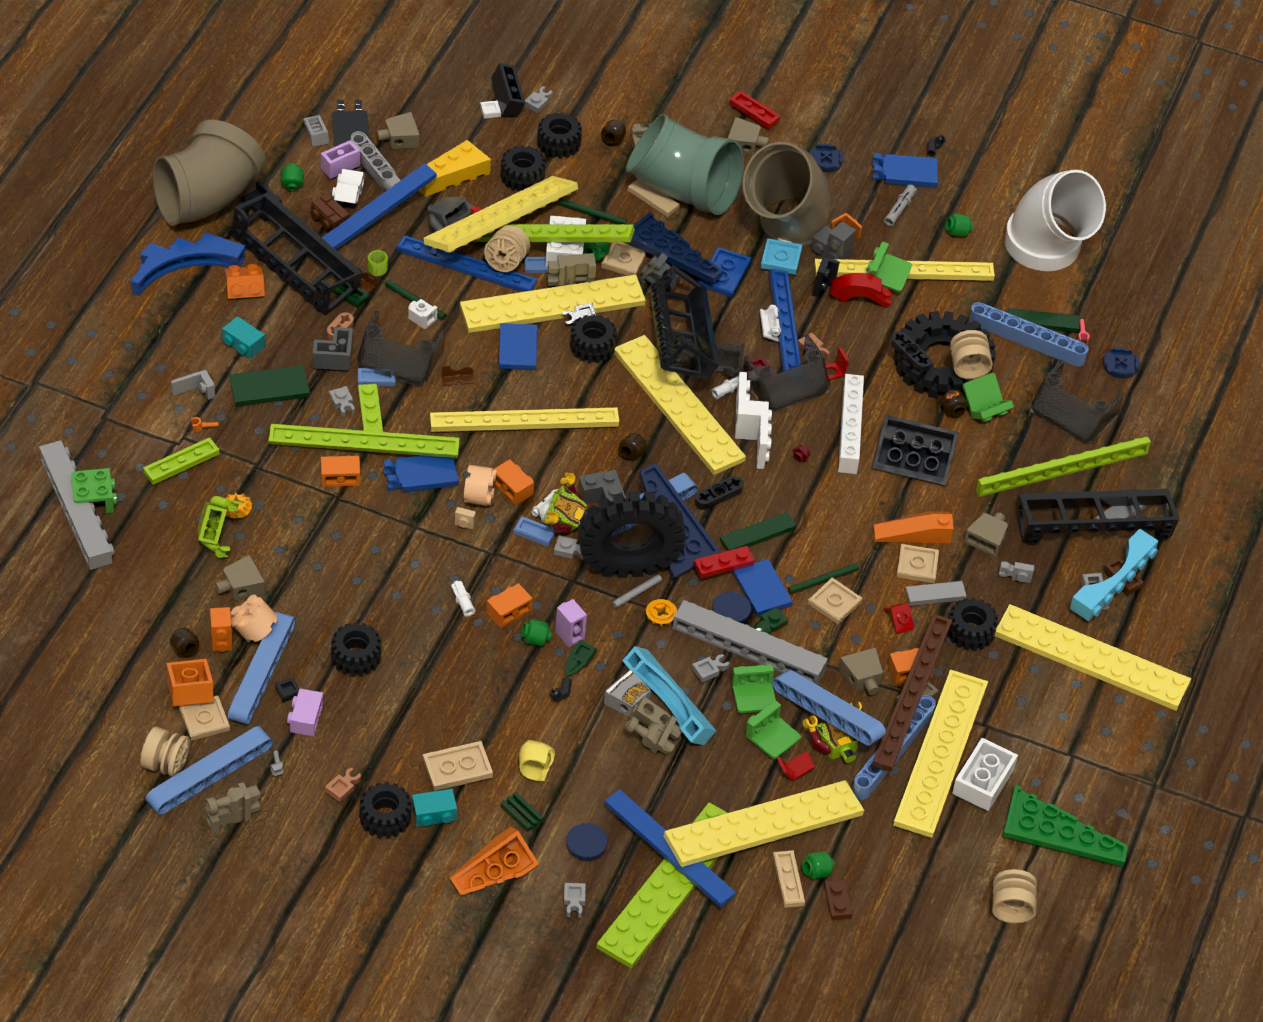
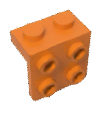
M249 264L247 267L231 265L225 269L228 299L265 296L264 276L261 266L257 264Z

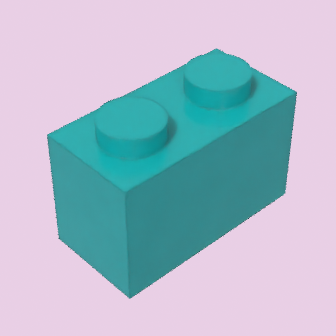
M238 316L222 328L223 342L249 359L265 348V334Z
M453 789L412 795V811L416 827L457 821V806Z

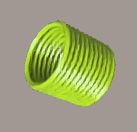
M380 250L372 251L368 255V271L375 276L384 275L387 272L388 256Z

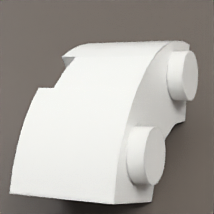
M342 169V173L338 174L337 186L333 188L332 198L335 201L357 204L359 194L361 195L364 185V172Z

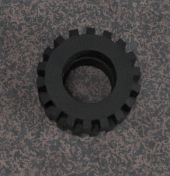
M560 112V114L546 115L538 124V147L547 156L551 155L554 158H567L570 155L576 154V151L581 146V123L577 121V118L571 117L570 114L566 115Z
M520 145V147L515 146L513 149L509 148L501 158L502 182L505 183V186L511 187L512 190L516 189L520 192L543 181L545 178V157L536 148L532 149L530 146L524 147V145Z
M591 314V316L584 315L583 318L579 317L571 327V352L575 353V357H580V360H586L588 363H600L601 360L606 361L607 358L612 357L617 339V329L614 327V323L609 322L610 319L607 317L603 318L602 315L595 316V314Z
M965 598L963 602L957 601L949 613L948 619L952 620V624L947 634L948 638H951L952 643H957L959 648L964 647V650L972 649L977 651V648L984 649L985 646H989L991 641L994 640L998 624V615L995 614L996 610L990 608L991 605L989 603L985 604L984 600L981 599L978 601L976 598H971V600ZM967 623H974L978 626H972Z
M354 622L353 625L345 624V627L341 626L338 628V631L334 632L331 639V659L338 671L342 670V673L345 675L349 673L350 676H363V673L369 674L371 670L377 668L381 658V638L377 631H373V627H367L364 623L359 625L358 622ZM351 648H361V649H363V650H361V651H351V650H349V649H351Z
M385 782V784L376 783L375 787L372 785L368 787V791L365 790L360 798L359 818L363 829L369 831L370 835H377V838L381 839L382 836H386V839H389L392 835L397 837L399 832H405L411 820L412 802L409 793L405 792L402 786L398 788V784L393 783V785H390L389 782ZM380 808H391L394 811L381 813L377 810Z

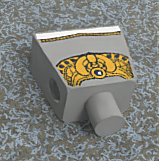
M629 670L605 691L604 704L629 717L636 702L644 696L650 700L651 691L632 670Z

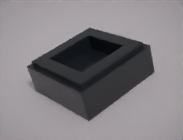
M294 677L275 684V689L283 703L292 700L294 696H298L300 688Z

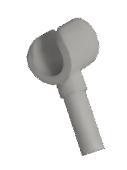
M276 750L273 752L275 763L270 765L273 776L284 773L282 769L283 763L280 761L279 753Z

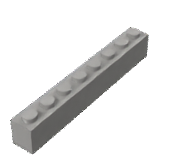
M61 440L39 446L40 460L89 569L92 570L112 564L114 549L112 544L107 542L108 537L105 529H101L102 525L99 516L94 514L93 502L75 503L73 500L71 473L76 471L74 461L69 459L68 447H64Z
M684 600L674 616L673 629L758 664L773 665V669L780 673L792 670L818 685L826 671L828 658L810 652L803 647L788 643L783 639L771 636L766 632L756 630L749 625L734 621L729 617L717 614L712 610L702 608L695 603Z

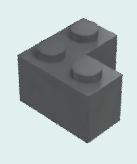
M842 221L833 230L824 226L813 236L811 250L827 258L847 260L853 254L856 229Z
M334 327L333 341L314 340L313 368L350 371L353 328Z
M616 470L579 476L578 493L585 504L597 503L606 497L613 503V495L623 493L626 499Z

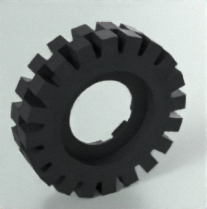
M938 311L929 312L928 318L923 313L916 316L915 321L910 319L905 323V328L902 327L900 330L907 334L924 352L933 343H950L952 338L960 332L967 330L980 331L987 336L993 362L989 373H992L996 355L994 341L989 339L990 334L986 329L980 330L981 324L975 320L967 325V316L960 314L957 320H953L954 312L945 311L943 318L940 317ZM895 350L894 365L897 366L896 371L900 377L904 376L903 382L909 387L915 384L914 391L923 394L926 389H929L928 397L937 399L939 392H942L944 395L948 390L958 389L962 391L966 398L963 384L973 379L959 377L955 370H952L950 367L934 368L933 363H931L928 372H918ZM907 350V351H906V352L909 353V354H915V353H916V352L913 351V350Z
M639 491L629 492V499H625L623 493L614 494L613 503L606 497L598 501L599 507L592 505L587 509V515L583 514L580 519L578 536L583 560L586 564L590 563L591 568L595 571L602 569V574L612 576L616 571L618 578H627L628 572L632 571L633 578L642 577L643 569H646L649 575L658 572V565L665 569L671 565V559L677 560L681 555L680 550L683 551L686 545L681 510L678 511V506L673 501L669 503L668 498L662 495L656 499L655 493L645 492L643 497L640 498ZM627 524H644L653 531V535L644 544L638 542L628 544V547L621 546L620 543L611 541L612 533L618 527Z

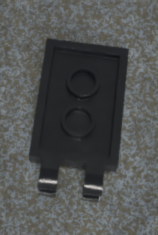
M337 100V112H332L334 147L350 141L351 135L357 131L363 132L369 138L367 111H362V100H354L355 111H344V100Z

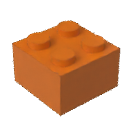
M207 659L166 663L167 685L173 706L213 702V680Z

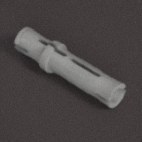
M907 185L904 192L897 197V202L884 218V223L887 226L892 227L905 207L909 206L911 198L917 191L915 186Z

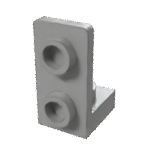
M206 370L171 381V392L173 395L199 388L201 393H205L208 400L215 398V385Z

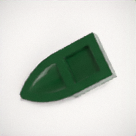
M775 607L762 614L760 620L756 622L753 628L771 634L787 625L788 619Z
M579 640L566 660L565 676L568 677L575 674L583 666L587 667L597 653V649Z

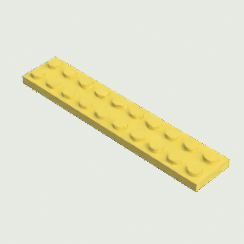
M551 176L424 237V245L431 246L434 249H441L445 252H453L460 246L468 245L472 240L480 239L483 235L492 233L495 229L504 227L511 221L519 220L522 216L531 214L534 210L543 208L550 202L558 201L559 198L570 195L571 192L578 189V184L574 181Z
M630 275L597 280L591 283L584 282L460 302V309L468 333L498 329L500 328V323L530 324L568 318L570 316H563V312L567 310L575 312V306L591 302L593 303L595 313L644 306L646 300L637 276Z
M645 335L615 347V356L713 475L745 462L746 456L679 375L676 372L661 369L659 352Z
M1009 604L996 628L995 636L1175 711H1177L1191 681L1189 677Z
M949 671L893 826L933 838L988 681L957 671Z
M846 780L670 829L664 832V838L680 866L684 867L863 815L864 809Z

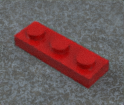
M739 91L729 100L731 106L767 129H770L780 121V115L742 91Z
M744 546L694 559L693 565L702 579L752 566L755 560L748 547Z

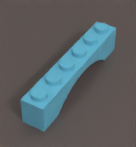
M1139 529L1128 540L1126 562L1122 568L1111 578L1103 582L1083 586L1073 596L1070 609L1087 621H1090L1093 616L1097 617L1102 611L1105 604L1109 605L1116 593L1119 594L1123 590L1127 581L1131 582L1138 570L1141 571L1145 567L1149 558L1153 559L1156 556L1158 540Z
M634 646L622 661L662 699L675 718H677L680 730L690 742L705 745L716 732L715 728L647 649Z

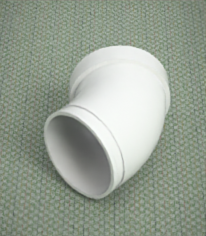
M1082 170L1063 171L1038 181L1025 193L1015 212L1008 220L1005 233V246L1008 253L1020 264L1040 271H1056L1071 265L1080 253L1082 240L1093 236L1100 229L1105 218V196L1098 181L1092 175ZM1056 222L1062 224L1067 229H1069L1071 233L1074 235V237L1064 233L1058 227Z

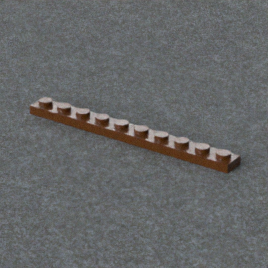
M933 614L886 728V735L883 736L873 759L872 766L889 772L892 771L951 627V619Z

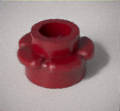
M799 445L793 449V457L798 462L808 461L810 451L804 445Z

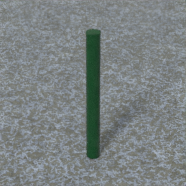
M562 198L559 200V205L619 225L627 224V219Z
M387 280L385 283L386 287L411 302H417L421 299L391 280ZM437 309V317L444 320L447 314Z
M857 563L789 586L787 588L788 592L793 594L827 582L831 578L835 579L859 570V566Z

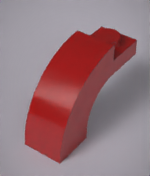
M849 273L831 281L830 294L844 303L853 297H867L887 308L891 305L892 291L882 286V279L866 273Z

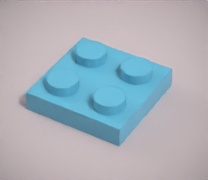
M767 238L761 268L787 271L789 274L796 275L802 245Z

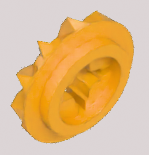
M236 492L234 495H227L226 499L240 501L243 505L239 504L238 511H241V513L230 512L227 509L226 516L238 519L247 516L251 512L252 503L250 497H245L244 493L238 495Z
M665 599L654 600L646 608L647 619L651 620L653 624H660V626L663 624L670 625L674 621V616L677 612L676 606ZM665 610V615L658 616V612L661 613Z

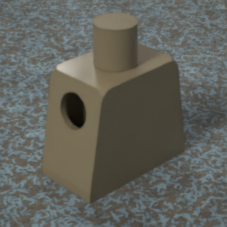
M411 112L386 119L385 129L377 130L376 132L378 141L388 140L392 149L419 148L420 134Z
M735 117L728 139L736 140L740 144L743 154L753 155L757 146L764 147L769 142L768 137L760 136L761 127L759 125Z
M999 512L994 517L987 513L982 514L967 529L964 542L997 558L1008 528V524L1004 522L1005 516Z
M248 555L223 569V580L216 582L215 588L218 594L229 591L234 600L249 598L254 594L256 596L265 594V581L252 558Z
M875 648L840 658L839 671L855 691L867 689L869 695H875L879 692L880 688L878 685L882 682L883 670Z

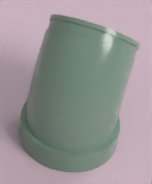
M661 114L639 139L628 159L626 172L669 197L694 205L699 211L721 215L732 206L740 190L744 172V156L742 148L736 140L719 136L711 138L703 136L670 119L668 115Z

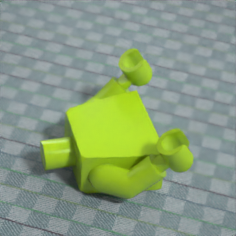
M214 496L210 502L204 503L198 525V540L215 552L218 558H227L228 556L225 551H230V547L219 546L218 543L227 509L230 512L241 513L237 507L239 504L243 505V503Z

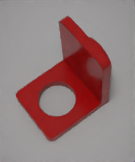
M841 347L838 348L835 363L820 366V371L826 381L845 377L849 360ZM834 369L837 373L829 375L826 370Z
M899 603L884 607V611H891L896 633L914 629L909 603Z
M807 751L787 763L780 756L777 757L783 772L792 781L815 768Z

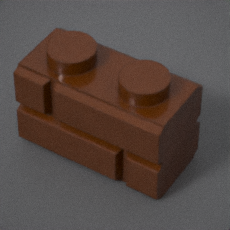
M329 194L311 203L310 213L312 218L321 222L325 230L332 231L350 218V214Z

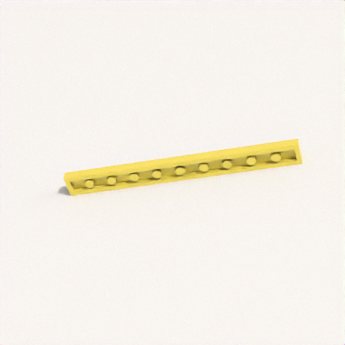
M815 259V277L817 276L822 259ZM834 259L840 261L837 277L849 273L869 274L866 271L868 264L874 260ZM908 261L912 263V269L907 279L994 281L993 263Z
M618 408L430 413L431 432L619 427Z

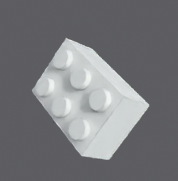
M550 216V224H586V219ZM547 242L545 267H548V261H557V255H563L564 257L567 255L583 254L584 242Z
M981 738L957 776L952 794L989 811L1013 773L1018 755Z

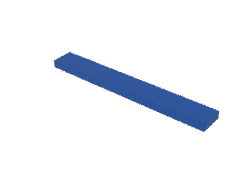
M424 163L322 238L337 250L437 177L436 172Z
M404 235L397 246L398 252L519 292L533 291L537 284L536 278L512 270L500 272L491 267L487 262L454 251L445 252L441 249H434L431 246L424 245V241Z
M771 269L769 279L773 305L778 308L777 319H779L781 328L778 343L784 381L802 383L803 373L788 272Z
M620 789L605 800V805L720 908L735 897L736 892L704 863L698 862L681 867L664 838L666 830Z

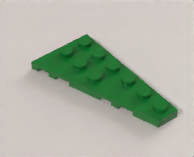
M1015 784L1003 837L1124 867L1128 845L1107 834L1103 835L1095 831L1094 827L1089 824H1082L1077 821L1078 818L1051 803L1046 804L1037 799L1038 796L1022 791V787Z

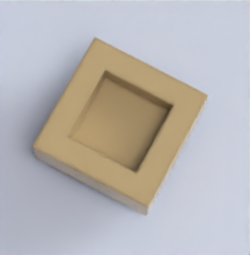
M457 507L455 525L473 529L476 512Z

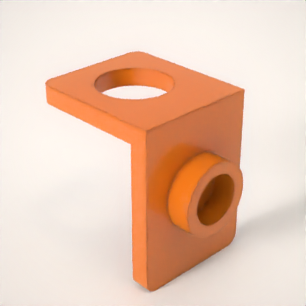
M847 213L831 221L830 228L832 230L839 221H842L856 229L855 238L859 239L861 237L862 226Z

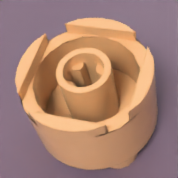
M469 465L467 472L470 473V476L465 481L464 503L484 506L491 505L495 493V488L492 487L494 481H496L497 470L489 467Z
M255 594L251 595L241 606H236L231 611L232 626L247 642H250V640L257 642L266 637L272 631L270 626L273 622L276 624L278 618L265 601Z

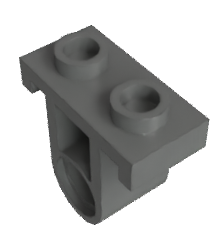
M663 252L658 257L654 256L640 271L642 275L638 281L643 285L646 281L651 284L655 281L657 282L662 277L663 272L666 269H670V266L665 262L668 256ZM676 274L674 280L666 287V291H673L680 281L679 275Z

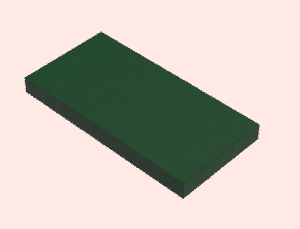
M304 365L229 374L235 407L310 397Z

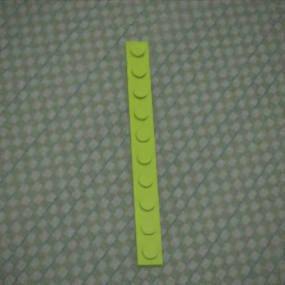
M508 224L521 228L527 234L530 242H631L635 231L634 225ZM501 227L495 229L492 233L483 235L480 239L470 242H489Z
M271 424L269 444L458 458L460 438Z
M1148 436L1136 438L1132 441L1121 442L1076 455H1069L1057 460L1053 459L1049 462L1002 472L990 477H983L978 479L976 493L978 497L1146 455L1148 454L1151 441Z

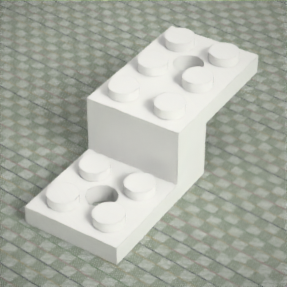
M739 372L736 394L735 439L757 440V469H764L765 462H769V450L767 449H771V438L768 435H771L772 424L768 421H771L772 410H768L769 402L750 401V394L746 393V391L750 390V380H747V372Z

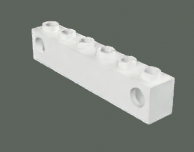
M845 374L838 472L857 474L864 383V376Z

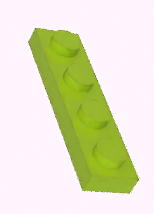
M377 384L358 385L363 431L383 432Z
M209 437L143 467V473L154 485L220 455L219 448Z

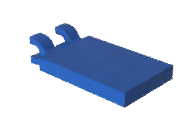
M874 153L872 180L882 179L885 180V184L937 188V158L885 154V157H883L879 153Z
M415 456L397 458L395 463L391 460L384 461L385 468H383L384 476H387L388 491L401 488L402 492L459 486L453 458Z

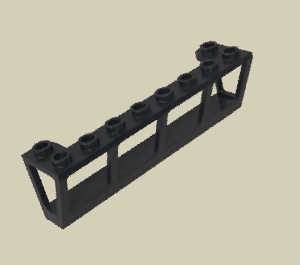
M269 192L235 206L231 235L241 244L245 245V248L250 250L324 316L360 287L362 272ZM260 202V208L247 218L243 209ZM261 215L279 229L264 243L247 230L248 226ZM282 234H285L302 249L287 263L268 248ZM305 254L311 256L326 269L311 283L307 282L291 268ZM331 274L339 282L329 285L323 279ZM341 285L346 286L348 289L329 305L331 291Z
M672 265L650 287L661 369L707 379L719 367L706 287ZM676 274L695 286L688 295L666 291V287L674 280ZM667 297L684 300L687 313L669 309ZM670 315L687 318L690 332L672 329ZM672 334H674V335H679V336H681V337H680V338L678 337V338H676V339L673 341V335H672ZM685 337L691 338L692 346L688 344V340ZM678 355L692 357L695 360L696 371L670 366L669 364Z
M1168 489L1019 494L1016 502L1022 543L1037 544L1043 538L1044 533L1054 535L1068 532L1071 534L1079 532L1096 533L1098 531L1112 533L1116 531L1133 532L1139 529L1145 531L1154 530L1155 537L1165 540L1172 537L1179 522V515ZM1167 503L1171 511L1172 517H1169ZM1139 505H1162L1164 517H1143ZM1133 506L1137 518L1107 519L1102 507ZM1096 507L1100 519L1069 520L1065 508ZM1058 508L1062 520L1033 521L1029 509ZM1022 509H1023V511H1024V514H1025V517H1026V520H1027V527H1026V529H1025V526H1024V520H1023Z

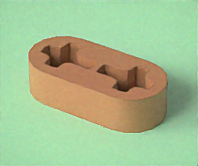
M350 313L339 314L328 326V340L333 341L334 327L353 328L354 317Z

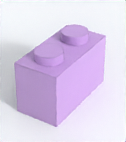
M351 140L321 153V169L330 179L338 176L339 173L341 174L342 169L352 170L360 166V150Z
M574 599L559 605L556 614L555 632L568 647L575 645L579 640L585 639L587 614Z
M299 689L298 696L293 698L292 708L294 709L293 712L288 714L287 724H290V732L314 736L323 708V693Z

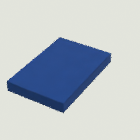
M717 247L710 261L723 270L722 277L713 284L705 282L703 279H700L699 283L708 290L733 297L751 263V257Z
M500 323L499 368L536 370L537 325Z
M769 559L756 562L752 566L733 570V575L744 595L749 600L756 616H760L775 607L780 610L792 606L793 601Z

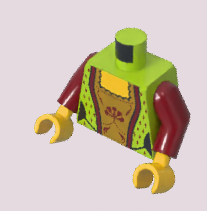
M565 473L566 478H561L560 482L564 486L554 492L542 521L549 524L555 533H569L580 525V519L587 507L574 486L575 475L573 473Z
M856 702L857 708L861 710V703ZM814 715L810 716L812 724L809 723L807 718L803 720V726L810 730L808 733L815 749L827 754L833 760L843 757L846 763L855 760L854 752L857 751L860 741L828 722L817 725L818 720Z

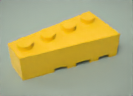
M466 140L427 164L436 172L437 177L418 191L426 197L446 190L448 186L461 185L462 181L468 179L470 181L475 180L479 175L487 176L490 174L491 159Z

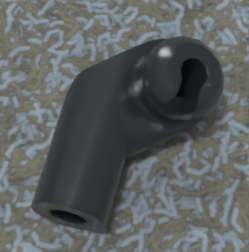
M943 135L933 137L928 141V156H935L936 149L943 146L946 142V138Z
M563 678L560 689L555 688L554 690L552 688L550 690L551 699L558 702L569 697L572 680L570 678Z

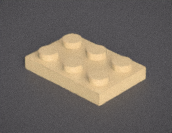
M482 741L423 754L422 759L434 791L493 778V771Z

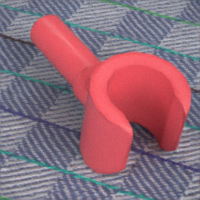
M1080 319V333L1077 341L1085 340L1087 345L1089 334L1085 331L1084 319Z

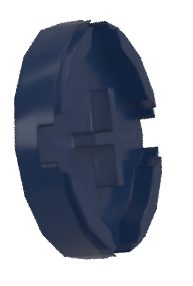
M819 144L816 148L810 150V154L823 172H834L841 168L844 156L843 152L839 151L836 146Z
M1113 348L1108 353H1105L1102 364L1108 374L1123 379L1134 376L1138 372L1140 362L1138 356L1132 354L1131 350Z
M725 592L715 598L712 611L743 624L749 619L751 604L742 594Z
M582 823L574 826L569 831L566 838V847L572 856L578 857L579 860L593 861L600 858L604 851H606L607 836L599 826L591 823Z

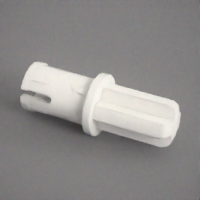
M739 376L731 380L727 379L721 385L713 388L711 391L714 398L719 399L728 393H733L734 389L738 387Z
M454 581L451 587L456 596L455 601L460 605L464 616L473 615L475 608L471 603L470 594L466 592L461 581Z

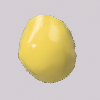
M527 740L519 751V768L523 776L535 781H545L547 772L554 761V749L545 743Z

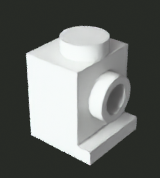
M422 299L410 303L408 319L423 329H426L437 320L436 306H431Z

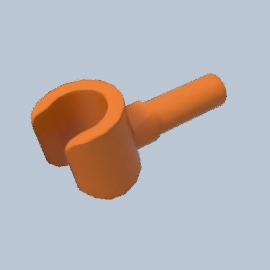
M199 417L191 419L192 429L195 432H200L206 427H218V422H201Z

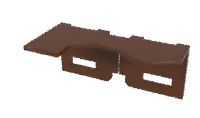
M362 272L361 278L365 279V281L361 280L360 285L363 288L362 290L369 293L376 287L377 277L368 272Z
M442 366L443 386L457 385L460 382L461 384L475 383L473 368L464 367L460 370H454L450 366Z

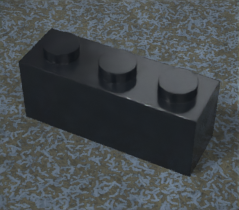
M499 63L491 79L501 114L518 117L526 102L514 65Z

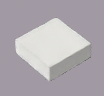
M497 100L480 102L484 119L501 117V110Z

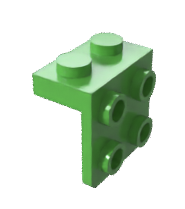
M882 241L880 247L875 248L873 253L875 259L869 262L866 271L871 275L881 278L882 286L896 292H901L912 269V263L887 254L889 244Z
M994 373L986 374L963 384L972 419H981L982 422L992 419L993 415L1006 414L1008 409L1014 407L1012 400L1002 399Z
M110 468L74 471L71 473L73 500L75 503L105 501L106 513H114L113 505L117 504L116 493H112V490H115V479L110 476Z
M773 665L733 668L731 684L738 713L761 712L764 706L770 705L776 700L772 685Z
M776 700L770 705L764 706L756 716L753 715L748 719L745 735L772 759H777L778 756H781L799 742L801 738L797 731L780 718L781 704Z

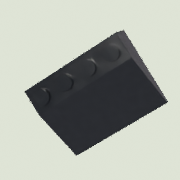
M885 415L872 469L946 486L959 432Z

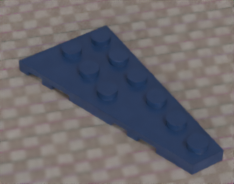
M651 212L634 224L635 231L631 242H627L628 244L656 257L663 252L668 256L666 262L703 279L705 282L713 284L722 277L723 270L709 259L702 258L698 250L691 249L690 244L675 231L664 227L665 223L654 219V214Z
M654 463L641 470L639 477L644 492L655 493L656 499L660 495L668 498L669 503L673 501L678 506V511L681 510L683 515L686 545L683 551L680 550L681 555L678 559H671V565L668 566L672 580L695 569L693 565L694 559L721 553L659 466Z

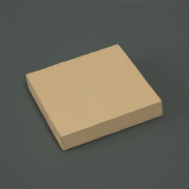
M613 242L610 246L609 254L605 256L601 268L627 276L637 275L647 253L628 243Z
M901 544L896 577L935 583L939 550Z
M831 578L808 599V604L836 624H839L862 603L863 598L834 578Z
M214 696L213 702L179 706L191 741L230 731V725L219 696Z

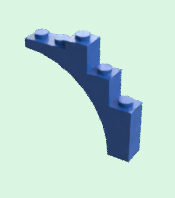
M206 232L202 238H199L197 244L181 238H177L174 244L170 245L169 249L149 243L147 248L141 252L142 264L139 267V271L131 279L132 293L140 296L146 287L156 279L181 268L205 265L227 268L231 265H238L240 267L246 258L245 245Z

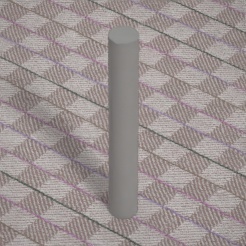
M657 574L612 601L613 607L618 608L661 582V576Z

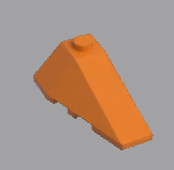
M928 511L874 524L875 542L951 544L954 530L952 514L949 512Z
M510 826L492 839L450 876L449 879L458 893L464 895L495 883L499 884L514 877H521L539 865L519 831Z

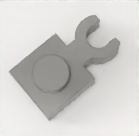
M541 87L539 93L533 92L525 100L524 106L539 113L548 104V100L552 98L553 91L550 90L548 93H545V87Z
M347 386L329 391V397L335 409L340 408L342 417H345V411L347 410L351 411L352 415L355 414L353 398Z
M564 536L558 537L554 548V555L570 559L577 555L578 558L583 559L577 539Z
M1001 562L999 576H1012V580L1031 583L1034 565L1015 562V565H1011L1008 562Z
M720 654L713 661L708 657L693 663L692 670L703 683L719 676L720 671L729 669L730 663H721L724 661V655Z
M585 883L564 884V905H568L566 910L567 917H570L571 911H577L578 918L582 917V906H585Z

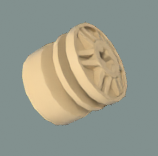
M506 225L501 227L486 244L484 250L485 258L488 264L495 270L509 272L514 270L529 253L530 241L527 234L521 228L514 225Z
M967 330L958 333L952 338L950 350L953 358V367L959 377L976 379L989 373L993 362L989 342L984 333L977 330Z
M153 727L142 749L140 759L142 768L154 772L160 768L161 773L164 775L168 774L170 777L177 775L182 771L190 749V738L184 735L180 736L178 733H174L170 737L169 730Z
M1016 869L998 873L993 881L992 912L994 916L1001 921L1015 924L1027 922L1035 917L1037 903L1036 878L1029 872Z

